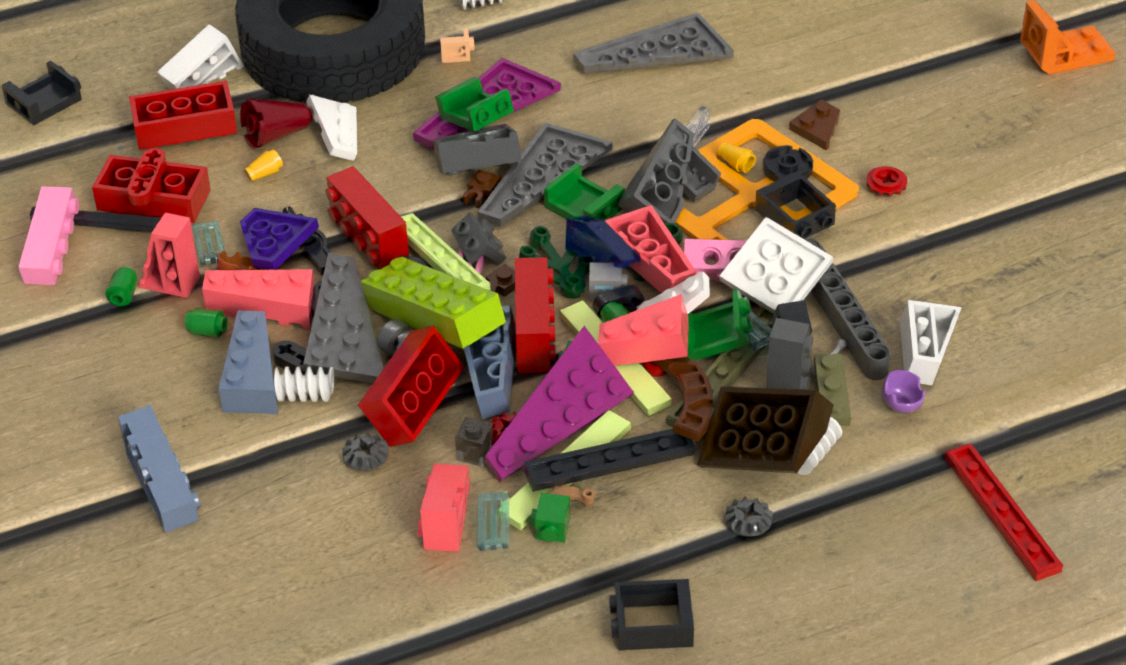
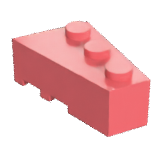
M164 213L151 233L146 254L147 260L142 272L144 273L139 288L187 298L200 278L190 218Z
M682 294L599 324L598 344L614 366L688 356L689 317Z
M434 464L431 475H427L426 492L420 509L421 519L418 522V537H423L424 550L460 551L470 490L468 465Z

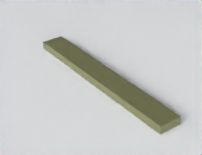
M761 307L750 319L752 332L749 333V345L721 353L705 371L712 388V409L716 404L720 387H731L768 344L771 334L769 323L773 313ZM683 398L666 417L667 425L674 427L684 406Z

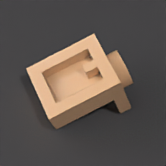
M463 29L464 36L440 38L442 63L471 61L470 51H475L474 37H469L468 29Z

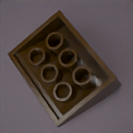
M721 386L697 465L704 468L797 474L826 433L834 405L817 390Z

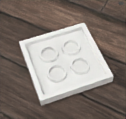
M766 217L723 270L719 279L722 283L734 290L738 289L740 294L774 314L778 304L804 300L833 263V257Z

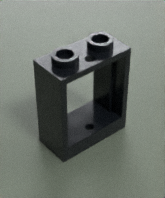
M795 172L756 190L755 211L764 219L767 217L802 239H807L835 224L836 204L799 172ZM798 199L813 213L795 221L780 207Z
M689 579L615 582V595H609L610 614L616 613V619H611L612 638H618L619 650L693 647L694 622ZM677 606V625L626 627L624 607Z

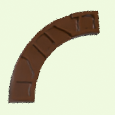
M688 357L650 361L673 378L683 396L684 406L678 420L674 424L673 432L699 442L709 426L713 406L712 388L705 372L694 359L690 360Z

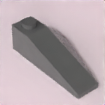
M674 118L627 186L618 205L628 213L652 205L664 224H675L684 205V198L682 196L684 186L687 185L686 169L687 163L691 159L694 133Z

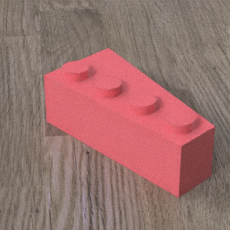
M652 205L603 221L605 245L660 293L696 275L695 269Z
M313 269L205 271L202 291L206 309L221 310L225 316L236 317L238 310L265 311L266 319L277 320L279 325L290 326L291 323L301 324L302 329L311 330L313 319L312 301L315 287Z

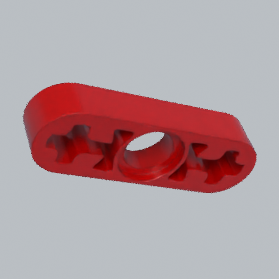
M150 148L143 152L127 188L129 202L132 205L143 206L151 202L167 166L165 152L162 149ZM145 175H153L150 178H141Z

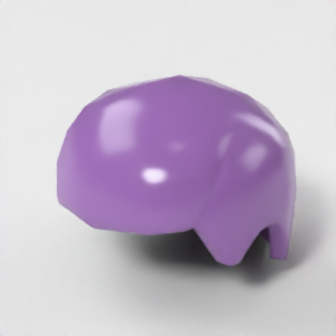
M898 369L888 373L882 388V396L885 403L892 410L899 413H911L918 410L923 403L926 392L921 390L920 377L908 370Z

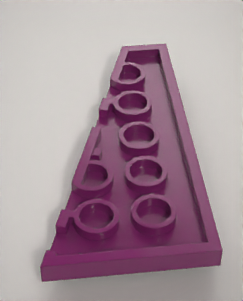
M501 58L479 77L483 92L493 95L503 89L509 90L514 112L561 91V82L504 58ZM438 111L413 132L414 141L434 149L433 139L471 130L441 119Z
M585 325L483 460L499 482H502L523 468L525 461L537 459L633 395L634 391Z

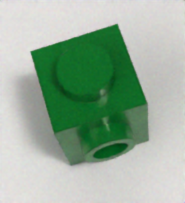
M541 493L538 508L532 509L530 526L535 527L536 539L565 543L571 517L570 496Z

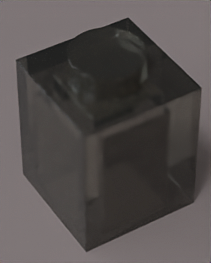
M465 417L455 436L457 461L484 467L485 461L483 459L494 445L492 423Z

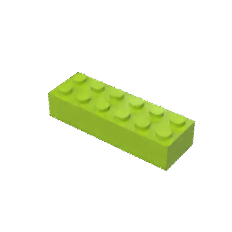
M404 257L393 259L388 266L371 272L369 277L360 281L370 310L391 319H400L417 330L434 325L446 342L463 349L506 323L498 293Z

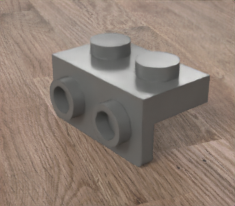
M693 146L691 159L687 163L686 176L688 179L683 193L695 202L714 191L721 176V172Z
M468 213L452 228L451 231L470 263H474L483 254L499 265L507 258L502 250V242L492 233L494 228L487 220L483 219L481 221L471 213Z

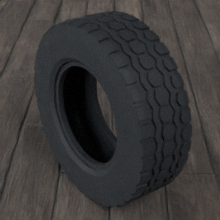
M423 0L236 1L235 17L241 58L246 71L261 87L264 86L265 90L276 93L277 96L285 99L288 97L293 101H305L307 103L310 94L340 103H347L351 100L354 102L365 99L367 96L378 95L381 91L385 92L391 89L393 85L402 82L404 77H408L413 72V68L415 69L419 64L424 52L425 25ZM326 15H350L368 21L351 31L331 35L310 34L294 29L305 21Z

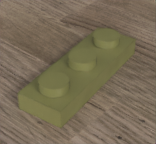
M815 354L814 368L817 391L834 405L831 417L840 426H850L851 414L842 354Z

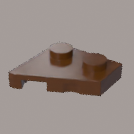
M821 99L791 120L789 130L827 150L830 145L831 136L835 132V125H837L840 118V109Z

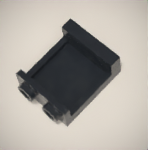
M51 60L46 63L48 73L21 88H18L11 81L1 85L6 105L33 126L82 100L79 80L75 76L72 77L63 67L56 65Z

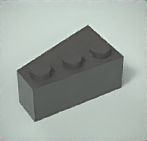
M506 124L482 128L476 132L469 131L433 139L438 169L446 173V175L458 174L461 170H476L486 166L522 161L517 131Z
M776 318L769 337L766 388L808 390L810 377L807 376L811 367L812 358L810 352L813 344V337L810 336V324Z

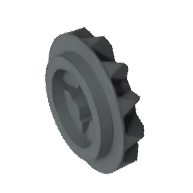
M368 432L362 437L355 434L354 439L346 440V445L342 448L343 460L349 467L356 470L375 469L381 466L388 457L387 443L385 440L380 439L379 434L373 437ZM365 447L367 450H370V455L360 449Z
M746 496L742 501L734 499L732 505L726 508V524L733 532L739 535L757 536L766 532L772 524L773 511L769 510L768 503H760L758 497L753 501L748 500ZM748 512H753L754 515H751L745 521L744 515H747Z

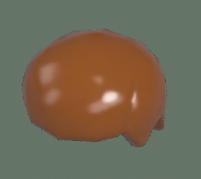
M221 251L217 255L218 270H258V267L253 266L250 257L241 256L239 252H236L233 257H228L225 251Z

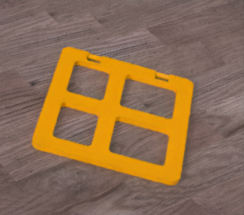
M751 119L707 144L698 151L721 172L719 182L737 195L702 216H695L683 207L675 224L692 239L728 240L715 229L750 207H755L756 190L774 183L768 177L757 183H752L718 159L720 156H718L717 152L722 143L726 142L740 146L752 138H758L771 148L785 145L792 146V149L796 150L804 148L760 119ZM808 152L814 161L812 175L833 189L825 196L836 204V209L858 196L859 187L856 183ZM785 205L780 207L795 221L813 213L807 207L798 212L792 211Z

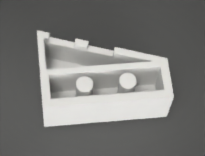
M209 24L157 73L165 86L171 90L207 84L216 78L221 80L226 77L228 71L234 68L239 70L244 65L227 36Z
M913 300L907 301L900 320L903 368L920 377V384H933L962 307Z

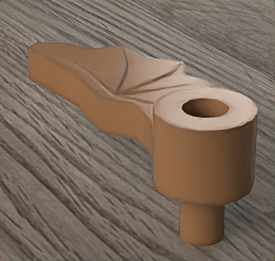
M567 485L554 487L553 491L547 493L570 496V501L573 499L579 500L586 507L593 504L595 498V491L590 488L584 489L581 492L576 487H569Z

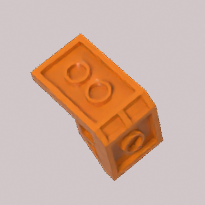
M1035 0L1026 2L1020 41L1040 68L1047 74L1114 61L1115 51L1094 26L1061 32L1053 18Z

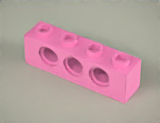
M685 239L684 254L695 269L696 274L703 271L709 277V280H716L722 283L719 279L720 274L747 241ZM711 259L715 260L717 263L714 265H708L705 263V261Z

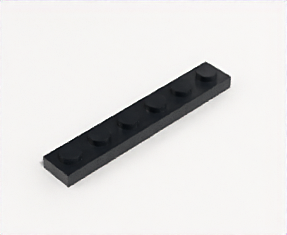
M673 428L525 461L523 470L532 492L692 456L695 453L696 447L692 439L674 433Z

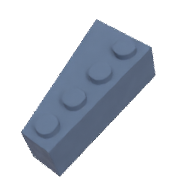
M510 305L502 307L506 323L464 348L482 419L501 415L502 412H510L516 340V324Z
M238 310L219 385L223 412L278 414L265 311Z
M151 405L118 416L126 456L165 533L199 521L196 509L200 507L198 496L195 491H190L188 477L184 471L181 472L178 458L172 452L168 439L163 433Z

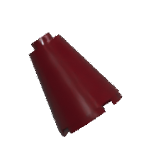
M251 98L246 99L247 102L242 103L240 110L241 127H246L248 133L244 135V138L251 148L263 147L308 128L312 121V112L303 103Z

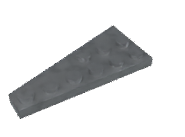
M695 13L574 52L573 61L583 73L733 58L734 50L699 13Z
M544 123L521 153L522 161L515 162L479 209L478 219L481 221L485 219L491 224L503 226L544 197V188L547 184L553 182L577 163L584 170L613 150V142Z
M328 253L302 371L306 372L307 368L311 367L312 372L317 374L318 368L322 367L324 374L327 375L330 367H333L334 377L373 384L384 368L354 257Z

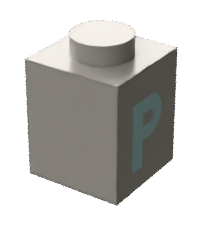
M590 263L589 300H594L602 293L627 286V274H622V263Z

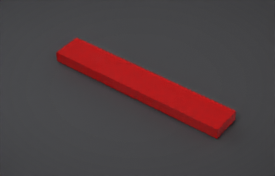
M969 443L946 451L945 460L1034 580L1038 581L1061 573L1063 570L1061 561L974 446Z

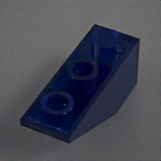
M587 215L567 218L565 250L576 252L578 257H594L596 262H612L613 266L618 268H627L630 266V263L641 262V257L605 220Z

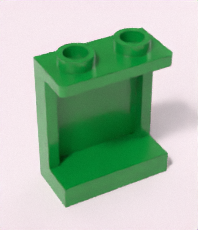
M472 77L435 96L441 119L473 132L514 112L509 90L503 89L493 95L483 92L480 78Z
M577 163L544 188L545 208L592 234L603 225L604 220L611 219L623 209L618 203L625 192V188L618 184L609 190L600 187L582 176V166Z
M738 289L732 290L733 302L692 314L690 312L688 314L687 357L690 360L694 359L696 361L749 345V333L752 332V325L748 318V313H751V307L747 297L743 298Z

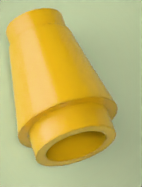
M726 142L720 145L717 152L718 156L739 173H748L756 162V156L751 150Z
M274 149L270 151L265 150L244 169V172L248 179L253 182L279 172V168L283 167V162Z

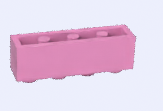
M41 186L18 267L24 284L56 285L58 275L62 274L63 255L68 252V237L74 230L73 218L79 212V200L75 198L72 188Z

